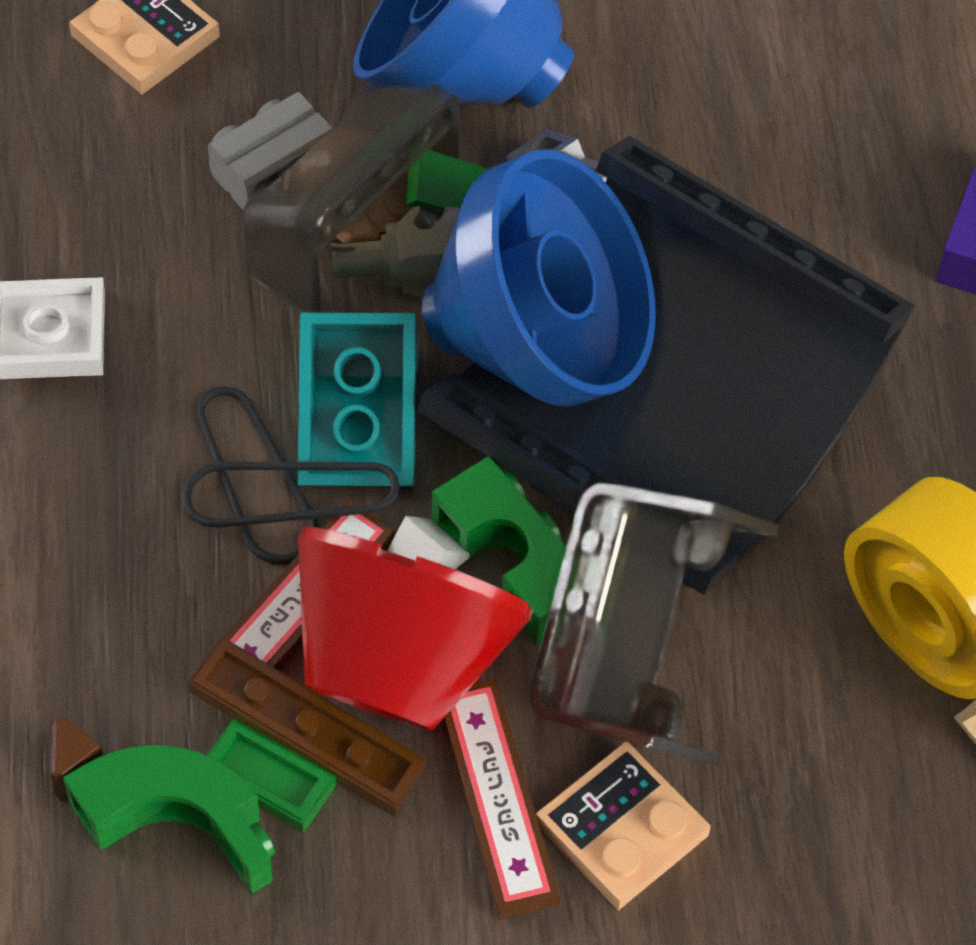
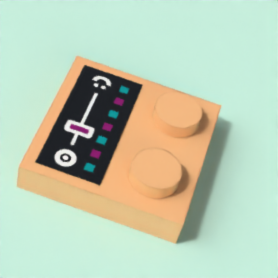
M99 0L69 22L71 36L141 95L220 37L219 23L191 0Z
M628 741L624 742L536 813L540 830L618 911L707 838L711 827Z

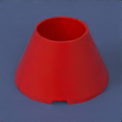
M303 527L298 538L304 681L305 687L322 695L388 719L433 731L530 621L533 609L528 608L529 604L526 601L485 581L416 556V559L413 560L381 550L382 544L323 528Z

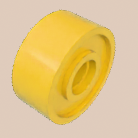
M927 477L918 481L850 534L844 549L845 568L851 588L861 609L882 640L914 672L932 686L958 698L976 699V492L950 479Z

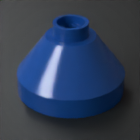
M381 0L358 44L353 69L359 79L393 104H500L514 97L526 108H532L547 98L561 82L573 61L574 49L560 38L563 19L558 0Z
M544 149L528 152L486 170L473 182L463 200L436 273L435 281L426 288L422 299L424 324L433 342L443 352L451 356H463L470 362L529 395L556 406L579 405L623 390L643 370L653 344L656 318L653 282L645 251L628 213L611 188L590 167L569 154L555 150Z

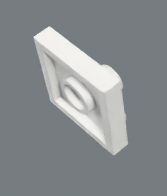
M103 277L0 281V379L103 375L105 314Z

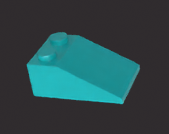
M300 313L298 462L382 463L395 472L398 476L400 487H414L419 380V320L415 313ZM298 470V486L391 487L388 477L378 471Z

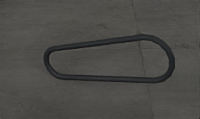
M222 386L204 393L198 401L196 414L214 463L223 461L204 410L210 399L224 394L232 395L242 402L274 461L285 462L251 400L244 392L234 387ZM280 470L302 511L311 510L290 470ZM218 471L234 516L244 517L227 471ZM316 518L307 519L309 527L318 528ZM248 525L239 526L247 547L255 556L266 562L278 564L292 562L299 554L298 549L283 555L268 553L259 548L254 542Z
M217 462L205 465L192 474L185 484L182 499L184 509L192 520L203 526L220 528L374 513L384 510L397 498L400 485L398 476L390 467L375 462ZM220 470L378 471L385 474L391 484L390 492L386 498L375 504L223 519L204 517L197 513L191 501L193 487L199 479L211 472Z

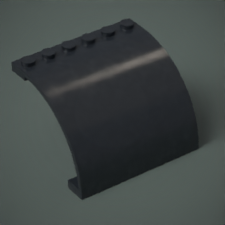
M629 136L602 152L595 171L607 177L605 183L611 188L628 213L641 240L651 272L655 297V332L649 358L639 376L629 386L618 392L579 405L556 406L543 402L478 365L472 364L459 376L452 373L423 392L417 411L434 421L444 432L457 436L482 452L485 457L489 456L496 464L504 466L527 481L536 491L549 495L577 513L578 517L584 522L597 526L619 540L632 553L645 557L673 575L680 584L693 588L702 595H705L756 548L810 482L847 428L877 379L915 305Z

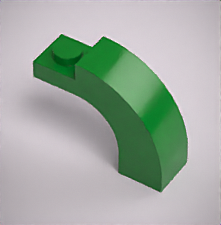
M138 746L101 756L63 777L70 806L100 850L145 825L157 822H180L203 831L214 840L251 894L273 881L271 857L275 855V849L267 833L258 823L260 821L258 795L239 774L210 756L174 746Z

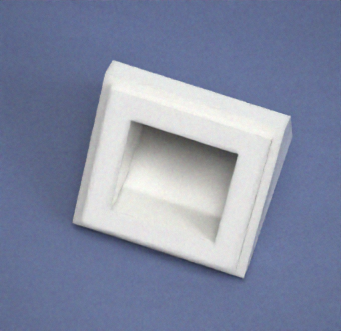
M405 516L388 549V552L413 560L416 559V556L452 569L458 568L470 558L469 552H466L432 520Z

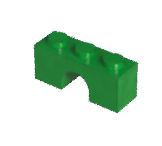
M488 456L432 491L431 520L466 552H469L470 558L468 560L492 548L507 549L522 559L518 566L503 575L502 589L526 601L529 604L528 608L533 609L530 621L524 626L523 630L536 646L593 609L597 582L593 567L582 554H573L563 543L558 527L552 518L544 511L538 513L526 500L523 487L513 473L508 470L502 472Z

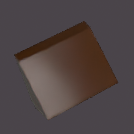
M55 718V722L52 723L50 774L55 795L59 797V801L68 800L63 777L103 756L102 746L66 718Z

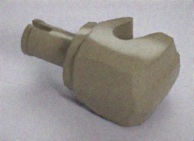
M416 206L398 223H386V234L381 235V240L344 244L331 243L334 279L384 274L385 279H390L391 289H402L403 294L423 297L426 288L435 281L436 273L460 209L458 207H446L441 218L434 226L429 229H423L421 207Z

